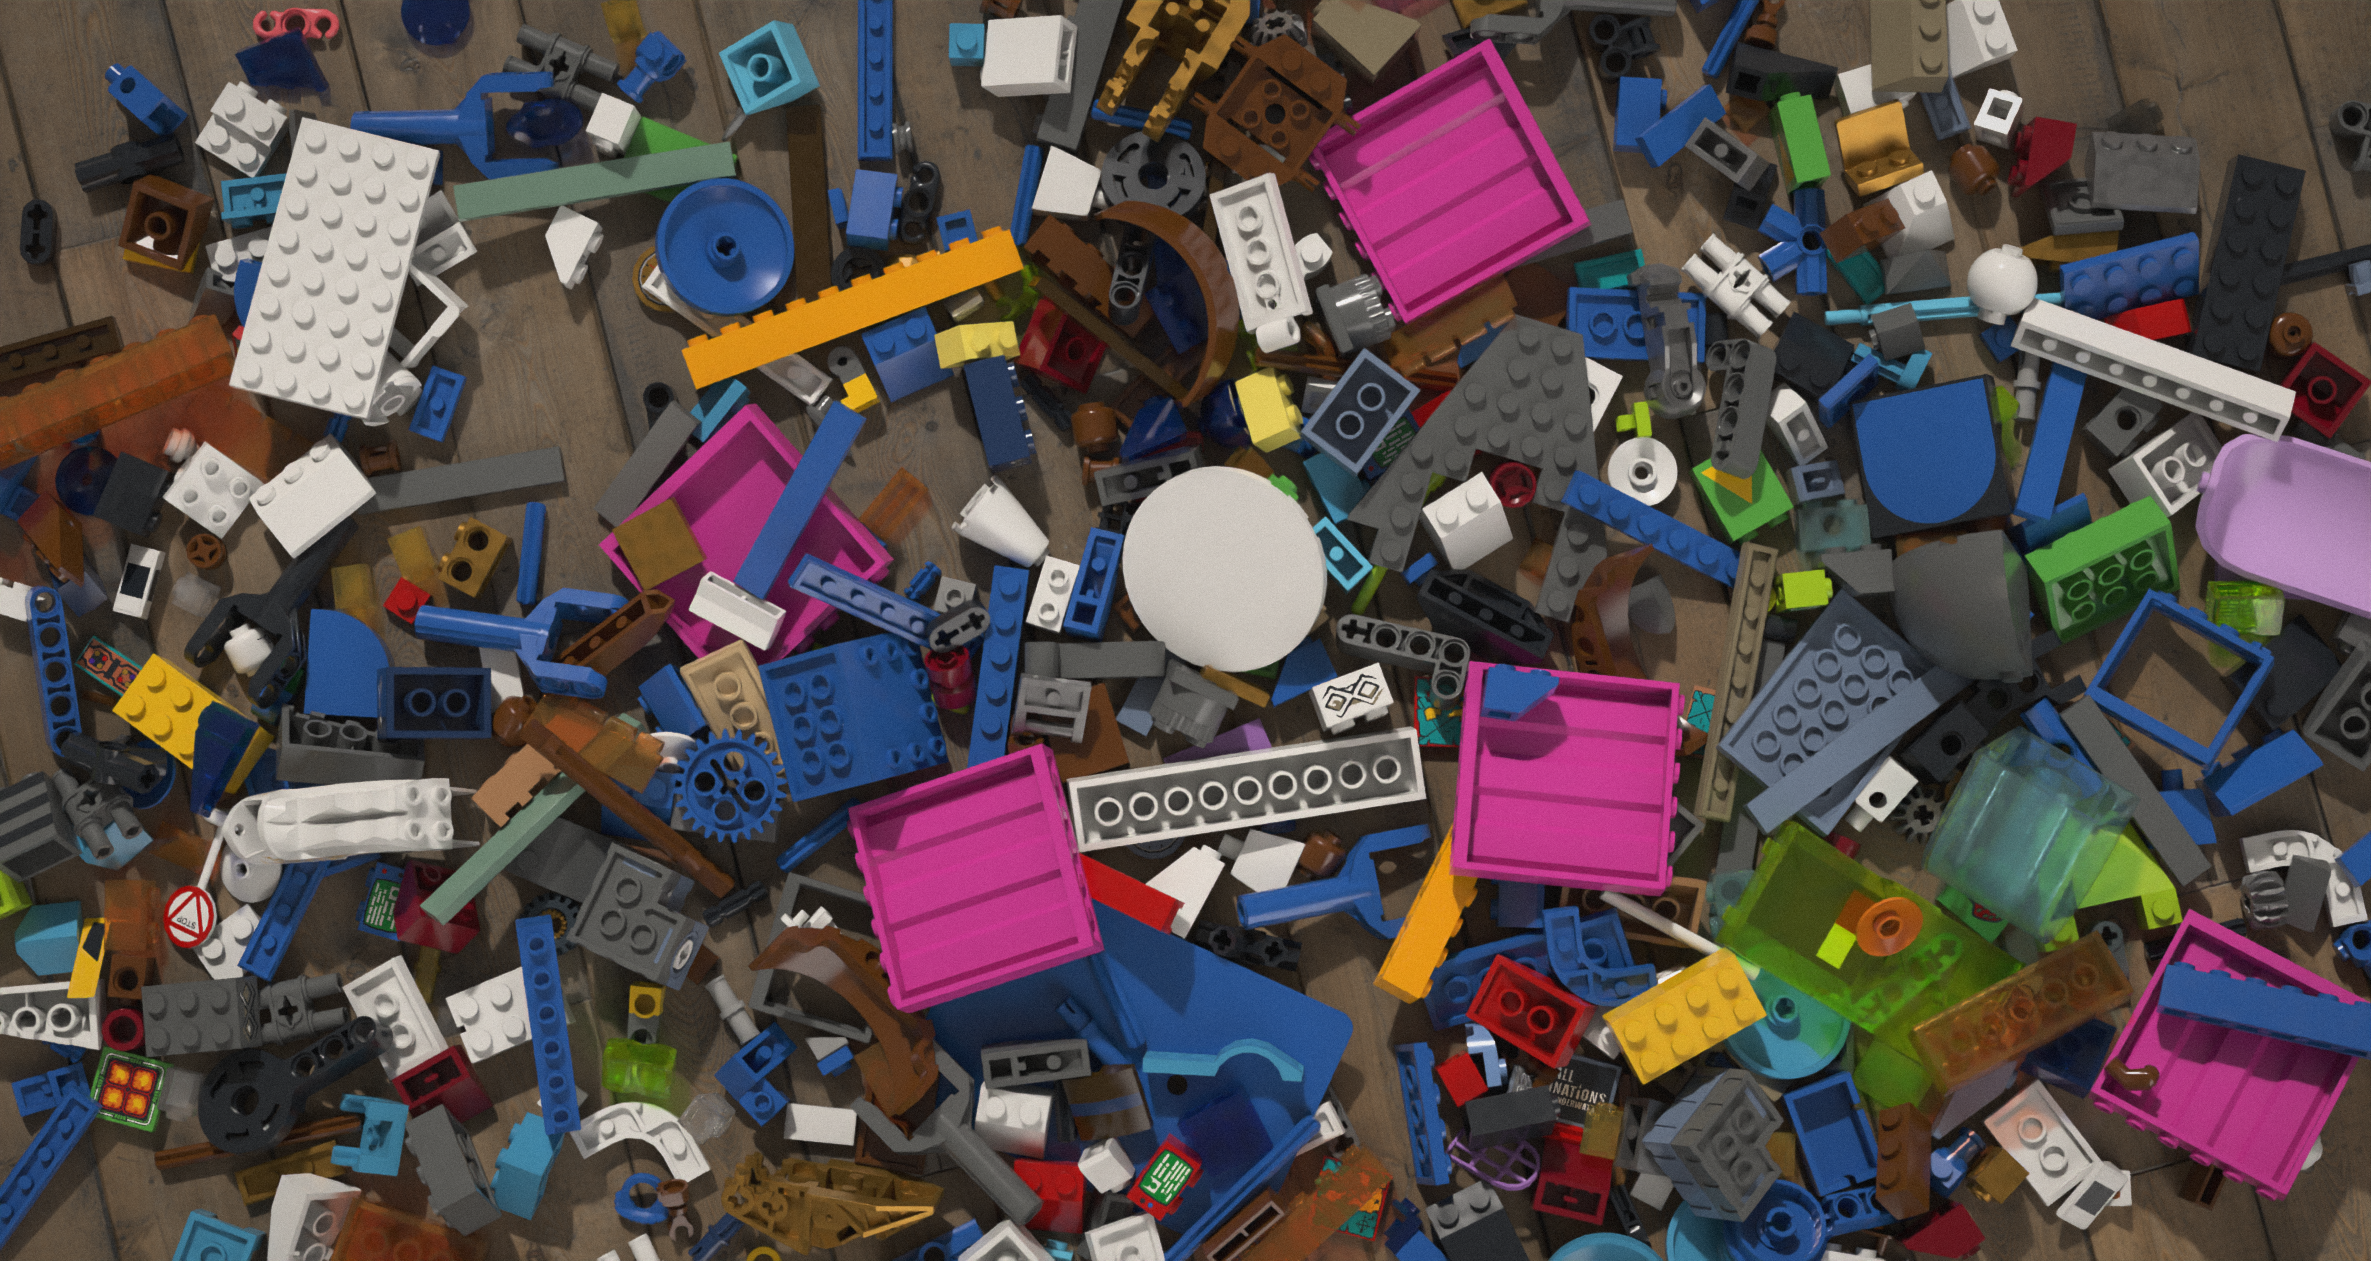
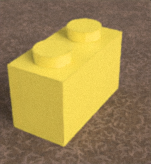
M1013 321L958 325L934 335L941 369L964 367V364L1000 355H1005L1006 360L1020 355Z
M1268 367L1235 382L1254 445L1268 453L1301 438L1299 434L1302 431L1300 425L1303 424V418L1298 407L1293 404L1291 394L1294 393V388L1287 374H1282L1275 368Z

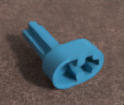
M1859 343L1850 361L1859 364L1870 353L1878 361V375L1897 383L1895 389L1904 391L1916 387L1931 358L1932 352L1925 349L1913 352L1907 365L1895 359L1885 361L1883 353Z

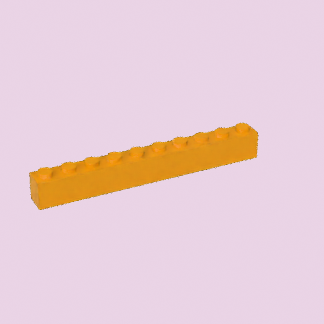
M1001 226L981 232L983 239L973 243L969 242L968 237L948 244L950 251L938 256L935 249L916 256L918 263L908 267H904L903 262L883 268L885 275L873 280L870 273L850 280L851 288L840 292L837 286L818 292L820 299L810 303H806L805 298L785 304L787 311L774 316L772 310L760 313L752 317L754 323L741 328L739 322L720 328L721 336L708 340L707 334L687 340L689 347L681 351L695 388L705 387L1024 269L1010 229L1002 231Z

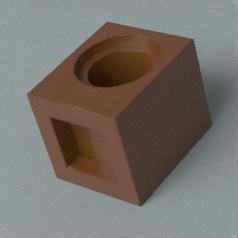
M112 954L107 996L118 997V1004L139 1006L140 1000H142L141 987L153 985L156 957ZM129 971L135 972L138 976V984L133 990L128 989L124 983L125 975Z

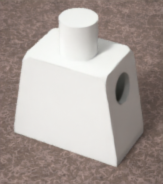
M1051 146L1032 206L1033 214L1045 217L1051 214L1054 218L1086 222L1090 218L1093 207L1103 210L1109 208L1103 198L1101 187H1099L1102 171Z
M1889 755L1854 800L1857 805L1846 816L1845 820L1859 832H1862L1873 817L1882 823L1918 782L1917 778ZM1874 792L1883 793V799L1879 803L1869 801V797Z
M1250 829L1245 842L1225 833L1217 852L1236 861L1230 875L1255 892L1287 886L1305 844Z

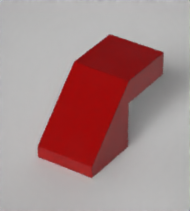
M2184 299L2140 307L2104 318L2106 324L2154 341H2163L2192 332Z

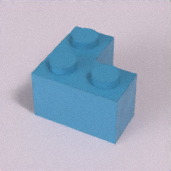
M527 1112L521 1125L518 1123L514 1124L508 1138L510 1146L508 1149H501L495 1163V1168L500 1170L496 1171L490 1185L492 1191H495L494 1197L499 1209L528 1220L532 1219L544 1196L549 1172L562 1149L565 1132L546 1135L544 1119L540 1116Z

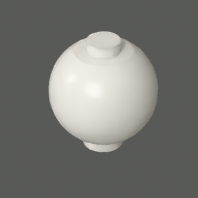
M2003 244L2002 249L1994 248L1980 255L1972 264L1967 277V288L1971 300L1980 308L1977 315L1979 319L1993 324L2004 325L2007 316L2020 313L2034 299L2038 287L2037 272L2030 259L2022 255L2023 249Z

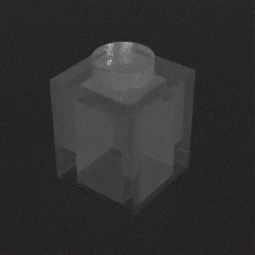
M177 1066L168 1067L157 1109L167 1111L166 1118L186 1122L187 1117L198 1116L199 1095L208 1074Z

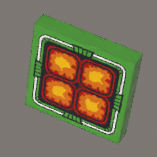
M104 1046L90 1097L103 1106L96 1117L141 1130L155 1132L174 1064Z

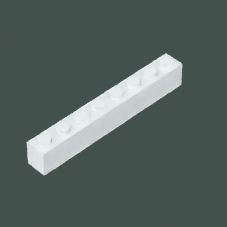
M2034 298L2023 310L2011 346L2275 442H2278L2290 419L2296 391Z

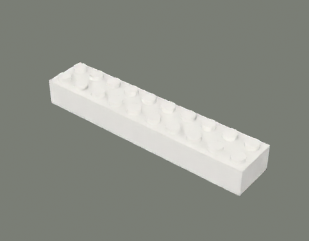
M1411 726L1066 779L1074 834L1079 852L1426 799L1417 730Z

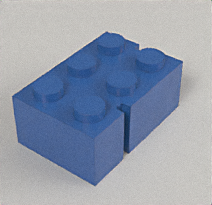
M1842 1071L1788 1090L1781 1095L1779 1100L1814 1194L1824 1196L1851 1186L1849 1180L1843 1177L1849 1175L1850 1180L1855 1183L1877 1176L1878 1146L1863 1108L1855 1107L1851 1109L1849 1103L1857 1104L1861 1102L1850 1072Z

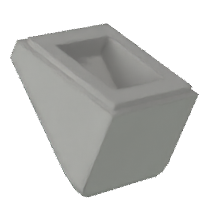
M849 1037L805 1038L817 1060L820 1061L849 1045L851 1041Z

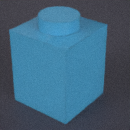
M949 24V61L951 66H983L986 34L984 24Z

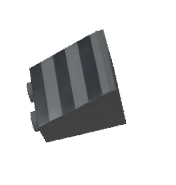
M43 771L27 774L20 782L9 787L0 788V871L18 883L83 853L70 817L61 808L62 797L52 778Z

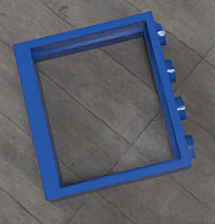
M2149 588L2087 688L2084 696L2090 695L2098 708L2105 714L2209 772L2273 668L2274 657L2270 655L2272 651L2262 647L2261 643L2253 641L2250 644L2240 639V633L2226 624H2221L2219 627L2208 621L2209 616L2203 611L2192 606L2188 610L2177 604L2178 599L2172 594H2166L2161 590L2157 593ZM2153 611L2162 614L2258 667L2209 748L2204 747L2105 691Z

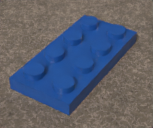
M2194 232L2060 265L2061 307L2098 320L2132 309L2199 294L2198 237Z
M1569 287L1567 289L1566 330L1583 334L1585 357L1600 360L1649 362L1637 290ZM1677 292L1678 298H1681L1682 303H1691V309L1687 310L1689 323L1694 322L1697 340V364H1702L1705 362L1706 299L1702 293Z
M1427 1042L1396 1044L1394 1048L1416 1184L1435 1186L1448 1184V1175L1452 1173V1165L1449 1155L1444 1152L1443 1140L1446 1138V1128L1443 1119H1439L1437 1104H1440V1091L1438 1085L1433 1083L1431 1069L1435 1067L1433 1052L1427 1047Z

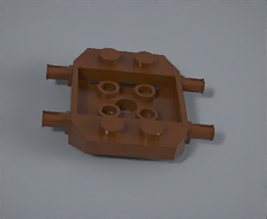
M1237 34L1234 39L1245 46V48H1242L1234 41L1229 46L1246 57L1248 61L1218 103H1212L1198 91L1193 96L1204 105H1201L1193 98L1188 102L1204 113L1207 118L1203 148L1247 181L1267 173H1275L1278 187L1289 181H1296L1312 194L1316 188L1307 183L1305 179L1315 186H1318L1321 181L1307 173L1302 166L1333 124L1340 126L1351 134L1352 137L1357 132L1346 123L1348 122L1358 130L1362 125L1345 113L1346 111L1343 110L1347 79L1286 34L1259 47L1253 46ZM1269 65L1324 107L1319 110L1266 71V67ZM1272 104H1279L1285 110V118L1279 124H1271L1266 119V109ZM1229 118L1286 158L1284 162L1279 161L1227 122Z

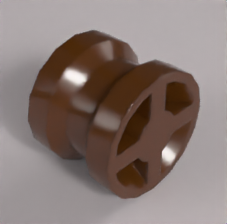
M197 534L187 544V557L196 567L214 570L222 566L226 560L227 549L224 542L213 535Z

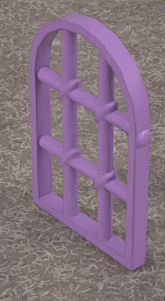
M1464 1126L1445 1151V1154L1449 1155L1451 1162L1489 1182L1491 1185L1507 1191H1517L1529 1187L1537 1179L1540 1172V1157L1536 1149L1525 1140L1515 1142L1519 1145L1514 1152L1502 1145L1494 1146V1148L1505 1153L1507 1158H1509L1504 1166L1486 1157L1484 1153L1488 1148L1480 1149L1478 1152L1475 1150L1469 1151L1468 1146L1459 1142L1465 1134ZM1455 1147H1458L1471 1154L1473 1159L1468 1164L1450 1153ZM1523 1148H1526L1533 1154L1536 1164L1522 1157L1520 1152ZM1481 1160L1496 1168V1171L1499 1173L1493 1178L1475 1168L1476 1163ZM1514 1160H1517L1535 1171L1527 1180L1512 1172V1169L1509 1167ZM1506 1174L1520 1183L1506 1184L1500 1182V1179Z

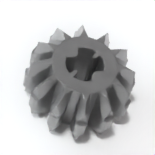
M1276 9L1271 14L1263 13V18L1254 19L1253 26L1249 28L1248 38L1253 46L1259 47L1284 34L1302 47L1308 45V34L1300 15L1292 14L1291 10L1281 13Z
M1915 786L1914 797L1908 792L1903 798L1905 803L1900 801L1895 807L1901 810V813L1890 816L1891 821L1901 820L1902 822L1900 826L1896 827V834H1901L1908 830L1905 837L1907 843H1912L1916 836L1919 845H1927L1928 835L1933 841L1940 840V834L1936 828L1940 829L1942 825L1940 824L1941 817H1944L1948 810L1941 811L1939 808L1947 802L1945 797L1933 801L1936 789L1930 788L1924 796L1922 786ZM1918 806H1920L1922 812L1928 813V819L1922 820L1924 825H1921L1920 820H1914L1913 817L1914 812L1919 811ZM1947 823L1943 827V831L1948 827Z
M2259 871L2244 876L2240 886V899L2246 921L2254 930H2268L2285 925L2289 915V902L2283 880L2276 871Z

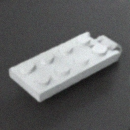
M1267 173L1210 194L1229 269L1237 290L1238 302L1246 331L1249 334H1256L1257 342L1265 353L1298 343L1300 341V329L1293 317L1300 314L1308 316L1313 314L1275 173Z

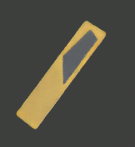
M111 917L86 918L84 920L68 989V999L92 998L95 996L112 921Z

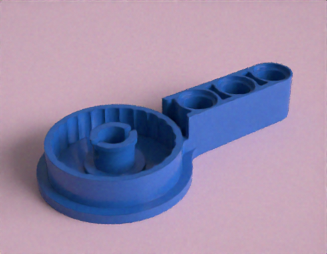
M1776 1179L1744 1222L1723 1219L1722 1232L1726 1248L1734 1261H1821L1828 1240L1836 1235L1914 1219L1917 1215L1897 1220L1876 1199V1185L1826 1195L1821 1202H1817L1814 1196L1800 1185ZM1871 1201L1879 1203L1883 1211L1876 1210L1872 1206ZM1838 1208L1848 1211L1851 1218L1842 1216ZM1771 1222H1778L1783 1225L1785 1231L1781 1232L1773 1226H1768Z

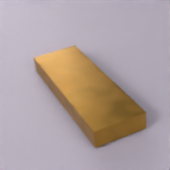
M332 1140L235 1172L244 1206L275 1197L282 1175L311 1173L329 1179L348 1173L346 1166L330 1163L333 1147L339 1146L338 1140Z

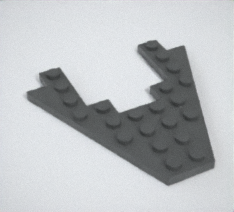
M1515 314L1350 511L1346 520L1377 529L1368 559L1369 563L1403 572L1432 473L1466 482L1476 449L1540 468L1535 495L1531 502L1561 511L1563 516L1534 613L1569 623L1578 590L1583 588L1594 570L1593 568L1607 558L1604 524L1561 503L1575 470L1582 471L1599 480L1583 334Z

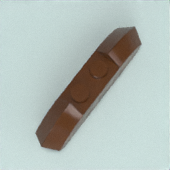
M658 589L644 590L555 657L551 662L591 667L595 672L606 676L610 671L645 646L662 629L672 613L675 599ZM539 690V699L543 704L559 702L573 697L544 693Z

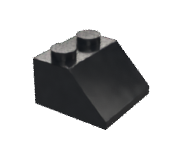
M1794 311L1772 349L1776 354L1773 380L1781 384L1785 382L1793 391L1819 405V399L1835 386L1854 344Z
M121 451L93 516L149 538L151 532L155 533L161 524L163 515L160 511L165 502L163 496L175 482L174 477L176 474Z

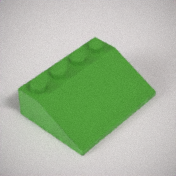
M2151 496L2133 502L2115 513L2101 517L2094 523L2075 532H2070L2064 537L2025 555L2028 577L2048 631L2055 628L2063 643L2059 646L2136 610L2149 588L2157 593L2161 590L2166 594L2181 588L2171 522Z

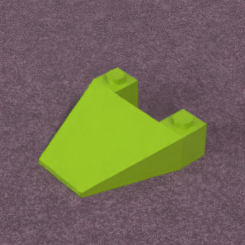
M2110 793L2040 808L2033 889L2035 891L2032 894L2030 921L2037 952H2049L2080 945L2073 910L2132 897L2139 930H2150L2182 923L2183 919L2174 885Z

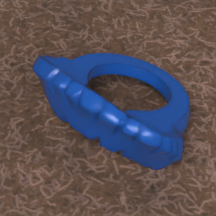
M637 1173L630 1176L624 1182L622 1189L615 1193V1210L623 1218H628L630 1222H640L644 1225L648 1223L656 1224V1222L660 1223L666 1220L669 1216L667 1208L662 1205V1202L658 1201V1198L650 1208H640L635 1205L630 1197V1189L635 1184L647 1183L656 1190V1187H658L657 1183L662 1181L649 1173Z

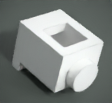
M1990 89L1974 123L1976 139L2009 149L2013 134L2024 112L2023 99L2008 90L1997 91Z
M0 577V614L27 622L25 596L33 587L14 582L13 588H11L13 581ZM37 596L35 599L36 609L40 612L45 611L47 599Z

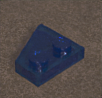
M300 27L242 48L235 54L250 85L264 87L276 85L286 89L307 87L315 88V91L323 92L329 87Z

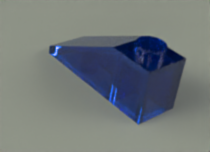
M213 700L201 712L198 718L199 726L195 731L190 811L207 818L213 812L260 726L257 722Z

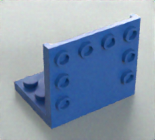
M889 632L835 644L758 666L793 802L949 762L946 743L940 729L938 712L931 697L929 678L924 667L919 644Z

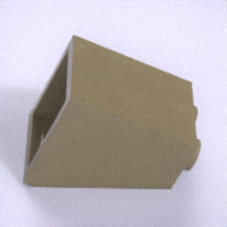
M1322 0L1312 11L1314 16L1311 19V35L1331 53L1333 52L1334 56L1371 89L1415 43L1421 29V24L1415 19L1358 0Z

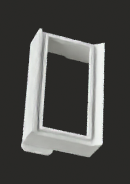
M414 255L409 271L448 307L416 346L395 327L393 328L389 345L404 358L400 363L404 368L417 367L423 356L448 330L460 313L468 307L459 296Z

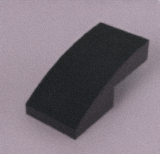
M1770 163L1750 191L1734 182L1723 220L1756 230L1777 168L1776 164Z

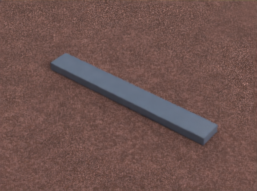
M1933 666L1744 805L1743 808L1763 835L1769 833L1976 679L1955 675L1937 666Z

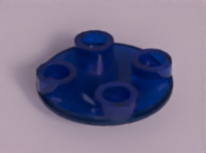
M403 0L401 6L403 24L408 33L421 43L435 46L455 43L469 21V0Z

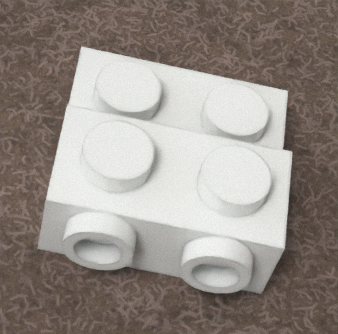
M241 81L237 86L228 82L210 110L213 115L195 143L249 177H259L289 130L290 121L284 116L287 109L271 99L268 100L267 104L256 99L255 97L258 92Z

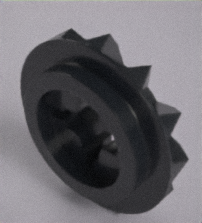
M851 247L844 250L836 257L831 268V280L833 286L838 287L839 292L852 287L851 282L846 283L853 276L851 262L858 266L859 269L872 266L866 273H870L872 280L885 275L883 270L885 264L882 258L875 251L868 248Z

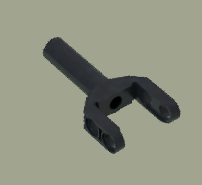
M349 516L346 517L295 559L293 558L269 592L260 595L240 593L219 599L187 643L184 650L186 661L198 668L215 662L224 650L225 643L232 639L229 632L241 627L247 618L250 622L258 627H262L267 633L279 640L249 681L247 693L249 702L258 708L267 709L272 706L307 659L306 638L299 626L298 610L359 528L357 522ZM226 618L224 624L219 628L220 624ZM205 646V649L203 650V652L201 653V655L198 657V653H199V652L203 649V647Z

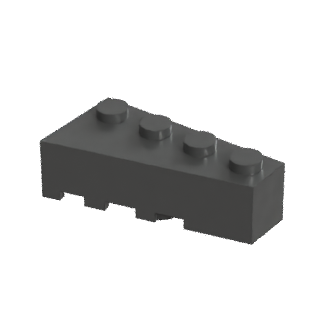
M282 703L276 733V780L323 785L381 780H421L425 763L424 740H377V730L375 732L368 731L359 722L346 720L345 724L325 720L326 714L311 711L309 716L294 712V706Z

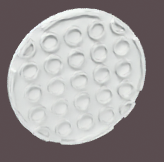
M1212 466L1192 469L1167 480L1156 488L1143 501L1133 516L1123 547V574L1126 589L1141 622L1158 641H1164L1165 647L1175 655L1201 667L1209 664L1219 671L1239 672L1258 669L1270 665L1290 653L1304 640L1319 617L1327 586L1326 560L1320 538L1316 536L1308 521L1309 517L1301 506L1290 495H1285L1281 490L1273 486L1268 479L1255 473L1232 467Z

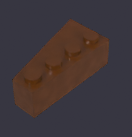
M1051 214L1024 245L1027 259L1132 343L1136 341L1158 314L1159 306L1156 304L1158 298L1145 288L1138 319L1126 326L1115 324L1108 315V301L1116 265L1112 267L1103 259L1104 255L1090 243L1086 245L1077 237V233L1062 221L1059 222ZM1127 301L1118 302V304L1122 306H1128L1131 304Z

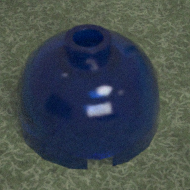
M1234 377L1219 382L1208 395L1202 398L1201 417L1197 418V424L1204 437L1209 436L1214 443L1228 449H1238L1253 443L1235 382L1238 380Z

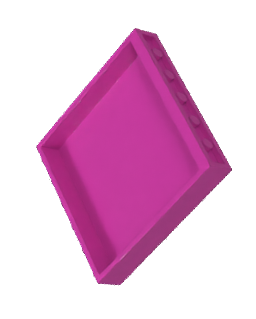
M756 403L745 405L621 523L623 524L662 502L675 497L707 559L649 590L658 589L675 599L674 607L667 623L698 659L742 639L689 611L701 579L711 571L736 584L733 580L803 457ZM830 487L825 492L765 599L786 611L772 647L764 651L744 640L758 666L789 658L796 651L802 654L815 642L812 636L821 628L824 632L827 631L840 619L837 613L841 609L789 586V578L806 553L874 584L879 583L890 572L887 566L894 559ZM612 532L599 546L641 593L644 589Z

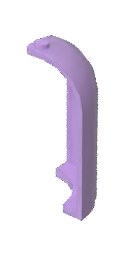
M2244 434L2224 444L2212 465L2210 473L2202 472L2196 492L2202 493L2198 507L2195 528L2203 548L2222 567L2244 578L2371 619V462L2285 435H2281L2278 442L2256 434Z

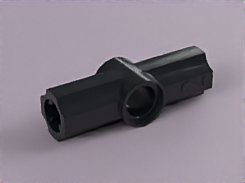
M170 133L142 143L131 141L116 145L110 149V153L75 163V173L83 192L88 193L117 183L132 184L150 175L149 173L180 165L185 162V154L177 134Z

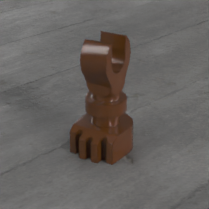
M1760 0L1762 14L1757 18L1758 25H1752L1751 28H1748L1744 40L1746 44L1768 50L1775 48L1778 38V32L1774 30L1778 24L1776 15L1782 9L1786 0H1779L1776 4H1772L1768 0Z
M1520 1048L1518 1057H1513L1505 1050H1501V1056L1506 1062L1519 1065L1526 1069L1524 1073L1529 1077L1531 1075L1536 1077L1532 1088L1545 1085L1550 1087L1561 1072L1558 1068L1554 1069L1549 1065L1544 1067L1541 1064L1542 1061L1533 1058L1532 1055Z
M671 1179L657 1183L658 1201L662 1202V1205L667 1208V1213L671 1215L667 1223L671 1239L676 1241L675 1229L679 1226H686L689 1238H691L694 1229L690 1218L686 1215L688 1211L687 1201L690 1199L687 1181Z

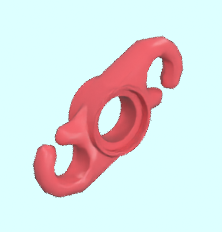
M289 8L284 12L272 11L270 12V17L275 21V27L269 32L263 30L261 26L262 21L267 17L266 11H260L253 20L255 34L268 41L301 42L309 37L320 39L322 38V33L318 30L317 23L322 18H327L331 23L330 29L325 33L327 39L333 38L339 30L337 15L327 9ZM293 16H301L305 20V28L298 34H292L287 30V22Z

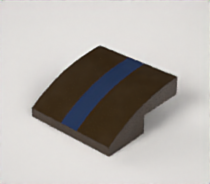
M1135 1064L1103 1065L1098 1072H1091L1089 1076L1062 1079L1081 1141L1120 1137L1153 1127L1154 1123Z

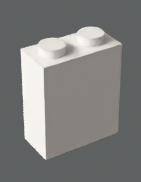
M1061 15L988 20V29L985 34L984 64L980 71L981 87L997 97L1070 93L1077 26Z

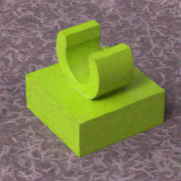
M1646 401L1633 403L1630 407L1631 414L1615 418L1617 432L1633 430L1634 438L1637 439L1650 438L1652 436L1649 408Z

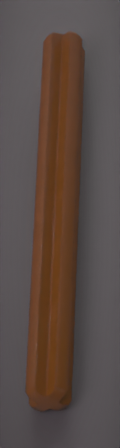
M1261 348L1256 349L1254 357L1255 365L1259 367H1271L1341 378L1355 361L1352 359L1285 350L1265 353ZM1387 364L1417 388L1447 392L1452 390L1458 382L1457 374Z
M354 1112L294 1124L289 1134L276 1147L361 1131L363 1129L361 1114ZM208 1141L158 1151L155 1153L154 1159L157 1169L165 1170L235 1155L219 1149Z

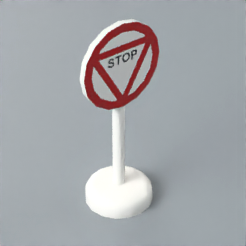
M204 804L201 813L202 817L209 823L218 826L198 886L188 885L179 888L170 896L165 905L163 915L164 928L169 939L179 947L194 948L201 946L210 938L215 929L217 918L216 906L211 895L205 890L224 838L222 827L231 810L229 808L214 804Z

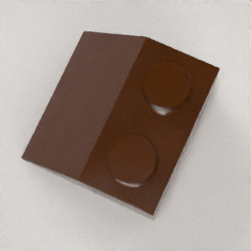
M154 174L139 179L133 183L118 246L181 271L185 268L207 230L215 198Z

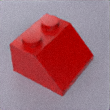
M1017 1158L1014 1161V1171L1044 1201L1040 1211L1024 1225L1026 1229L1083 1234L1087 1177L1080 1171L1078 1162Z

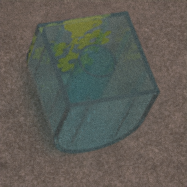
M2018 726L1975 751L1929 838L1922 856L1921 868L2043 944H2047L2063 929L2088 894L2138 806L2141 797L2025 728Z

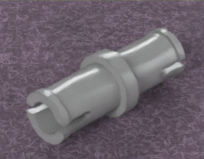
M2019 350L2017 380H2013V388L2016 389L2012 419L2035 421L2037 391L2041 390V382H2038L2040 356L2023 350Z
M724 975L715 978L705 985L706 990L709 991L721 1011L719 1016L722 1020H727L740 1040L741 1045L748 1043L760 1034V1031L757 1030L744 1009L746 1006L745 1002L738 1000L725 980Z

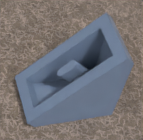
M1837 460L1796 466L1784 473L1793 506L1845 494Z

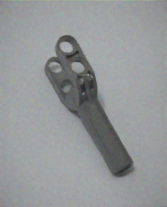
M1536 0L1535 17L1487 14L1470 22V37L1483 42L1490 38L1492 42L1535 45L1571 10L1673 17L1677 7V0Z
M934 1038L932 1040L935 1065L939 1064L938 1070L959 1092L956 1095L951 1094L912 1133L914 1137L911 1140L877 1106L867 1102L861 1096L850 1105L854 1112L899 1155L947 1153L1018 1226L1028 1223L1042 1208L1044 1201L972 1129L975 1080Z

